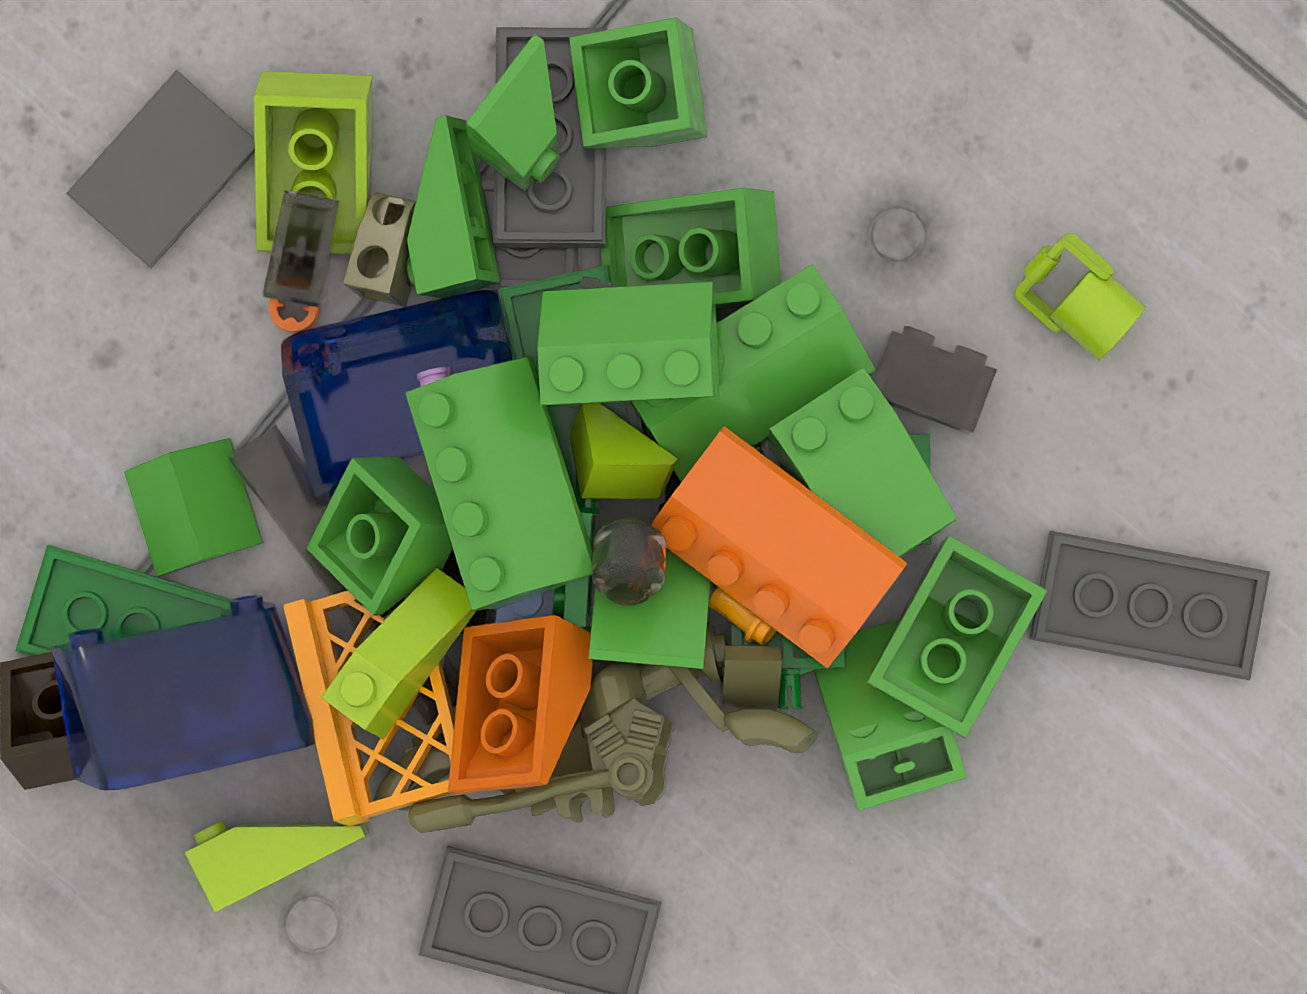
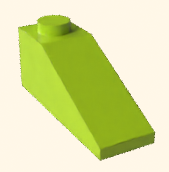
M436 568L353 652L321 698L364 730L384 739L477 611L471 609L466 589Z
M222 820L194 834L193 836L198 845L184 853L214 912H217L365 837L369 830L365 822L351 827L338 822L240 823L227 829Z

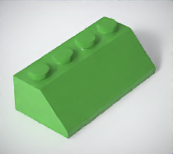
M811 264L716 323L720 397L630 401L656 444L677 458L673 471L680 482H682L724 426L755 448L768 440L769 428L861 368L864 367L869 376L876 373V369L843 309L815 266Z
M532 357L456 373L405 392L472 610L499 609L599 573L547 405H540L539 379Z

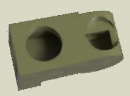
M375 193L369 200L363 221H360L343 284L359 297L406 307L411 288L407 283L408 273L406 264L410 256L407 237L416 201L381 193Z

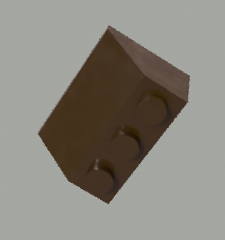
M160 629L0 662V759L24 790L185 757L183 709L165 640Z

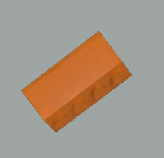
M725 426L720 430L645 531L827 669L853 638L907 565V562Z

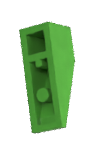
M448 115L437 117L435 120L407 237L410 256L407 259L406 265L409 279L413 286L416 287L417 295L445 298L500 283L477 156L471 152L466 127L467 121Z

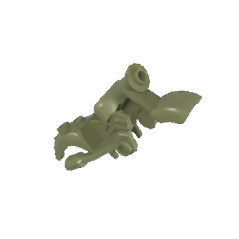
M709 621L706 629L703 669L641 663L636 665L614 663L597 673L591 682V689L580 711V723L571 731L547 785L503 789L500 791L504 795L473 800L465 794L414 803L411 806L398 810H409L410 825L420 833H428L469 826L476 817L531 807L532 816L542 815L557 808L560 816L581 823L584 820L581 807L587 799L591 800V811L593 813L599 814L602 812L603 817L609 818L615 811L613 789L622 796L627 797L628 800H634L639 803L640 806L655 804L666 791L667 779L664 771L675 724L645 705L648 703V700L680 684H683L719 730L722 732L729 730L744 745L775 746L791 753H803L818 738V732L803 721L787 713L770 709H743L725 714L698 680L700 677L707 676L711 681L722 682L724 646H728L725 633L716 634L712 621ZM440 733L436 740L446 746L444 734ZM419 737L412 738L413 747L405 748V755L396 763L407 769L423 740ZM432 746L416 775L431 784L439 783L441 780L448 778L451 765L449 755ZM390 768L378 786L373 801L391 797L403 775ZM412 781L406 792L422 788L423 786Z

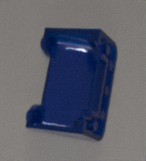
M478 290L307 329L297 332L282 341V377L314 497L323 495L333 496L353 457L399 456L401 459H406L424 454L405 392L420 387V382L417 379L418 373L439 367H452L453 374L513 360L496 292Z
M263 595L242 596L229 600L231 609L221 612L219 618L120 639L104 637L102 628L86 629L68 634L69 643L51 646L74 780L104 791L127 789L293 751L315 744L313 718L276 605L265 602Z

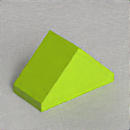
M580 404L569 438L581 498L658 499L665 492L677 458L602 404Z

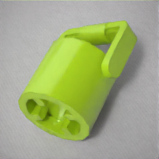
M1073 233L1062 235L1053 247L1049 245L1043 246L1024 268L1026 277L1015 290V297L1018 302L1049 329L1056 333L1064 330L1098 361L1117 344L1147 308L1112 277L1114 274L1112 266ZM1067 249L1090 270L1054 310L1030 288L1035 283L1040 284L1061 261V254Z

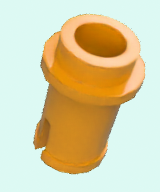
M718 587L712 594L708 607L716 610L746 633L744 638L748 643L756 641L763 646L776 633L777 630Z

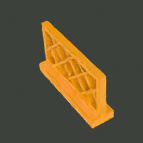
M349 591L311 602L301 599L284 604L283 607L333 820L351 827L371 821L370 817L452 794L448 792L449 780L431 784L416 775L432 746L448 754L451 762L455 717L441 661L430 674L433 692L422 685L384 739L380 738L373 750L358 741L355 729L357 724L322 699L321 696L353 652L358 648L372 622L376 620L382 624L386 619L380 615L373 616L364 606L359 604V601ZM350 605L364 613V616L347 643L333 635L328 612ZM335 643L345 648L339 658ZM419 692L436 701L439 713L427 735L403 721ZM399 727L423 740L407 769L383 756ZM442 730L446 746L436 740ZM361 751L370 755L365 766L363 763ZM379 762L403 775L391 797L372 801L368 781ZM412 781L423 786L422 788L406 792Z

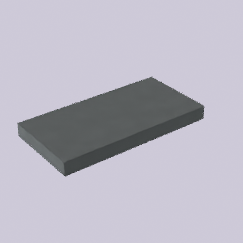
M496 27L495 84L534 34L544 40L558 138L556 153L560 155V158L552 172L543 182L540 183L534 179L526 191L494 169V247L605 248L606 148L583 147L569 37L605 31L607 28Z
M1049 531L1040 580V587L1047 590V593L1034 614L1030 640L1250 680L1270 571Z
M447 846L418 955L565 994H638L662 902Z

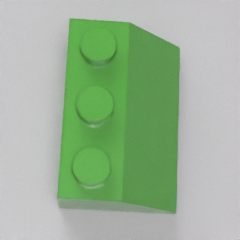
M714 282L543 291L537 346L540 405L720 397Z

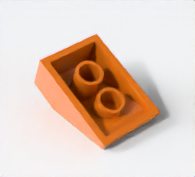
M556 615L464 627L448 792L464 794L547 785L591 689L593 659H588L591 632Z

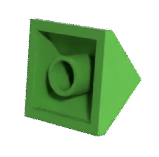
M231 438L169 452L124 471L157 577L264 543Z

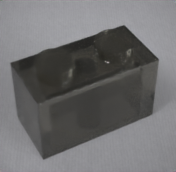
M904 326L902 334L891 331L888 334L877 363L876 373L872 377V380L889 404L968 435L974 433L997 369L985 365L988 356L960 345H956L954 353L933 346L935 336L913 327Z

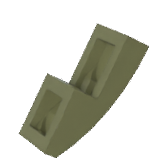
M724 646L723 678L720 685L719 706L725 714L743 709H770L777 711L782 667L781 646Z

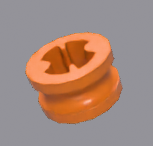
M298 282L285 283L279 286L272 293L269 300V314L272 321L282 330L292 334L310 330L317 323L321 313L317 295L309 287ZM289 294L296 299L306 296L309 301L310 307L303 308L308 315L300 322L293 317L283 320L280 314V309H286V306L281 302Z

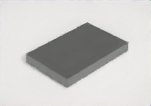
M176 70L66 194L152 269L255 153V141L248 132Z

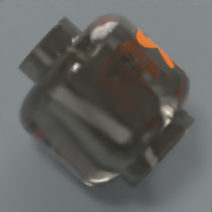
M622 517L615 522L603 526L594 536L591 578L596 588L605 594L609 600L621 605L641 604L647 601L650 596L655 595L665 582L667 543L661 531L637 517Z

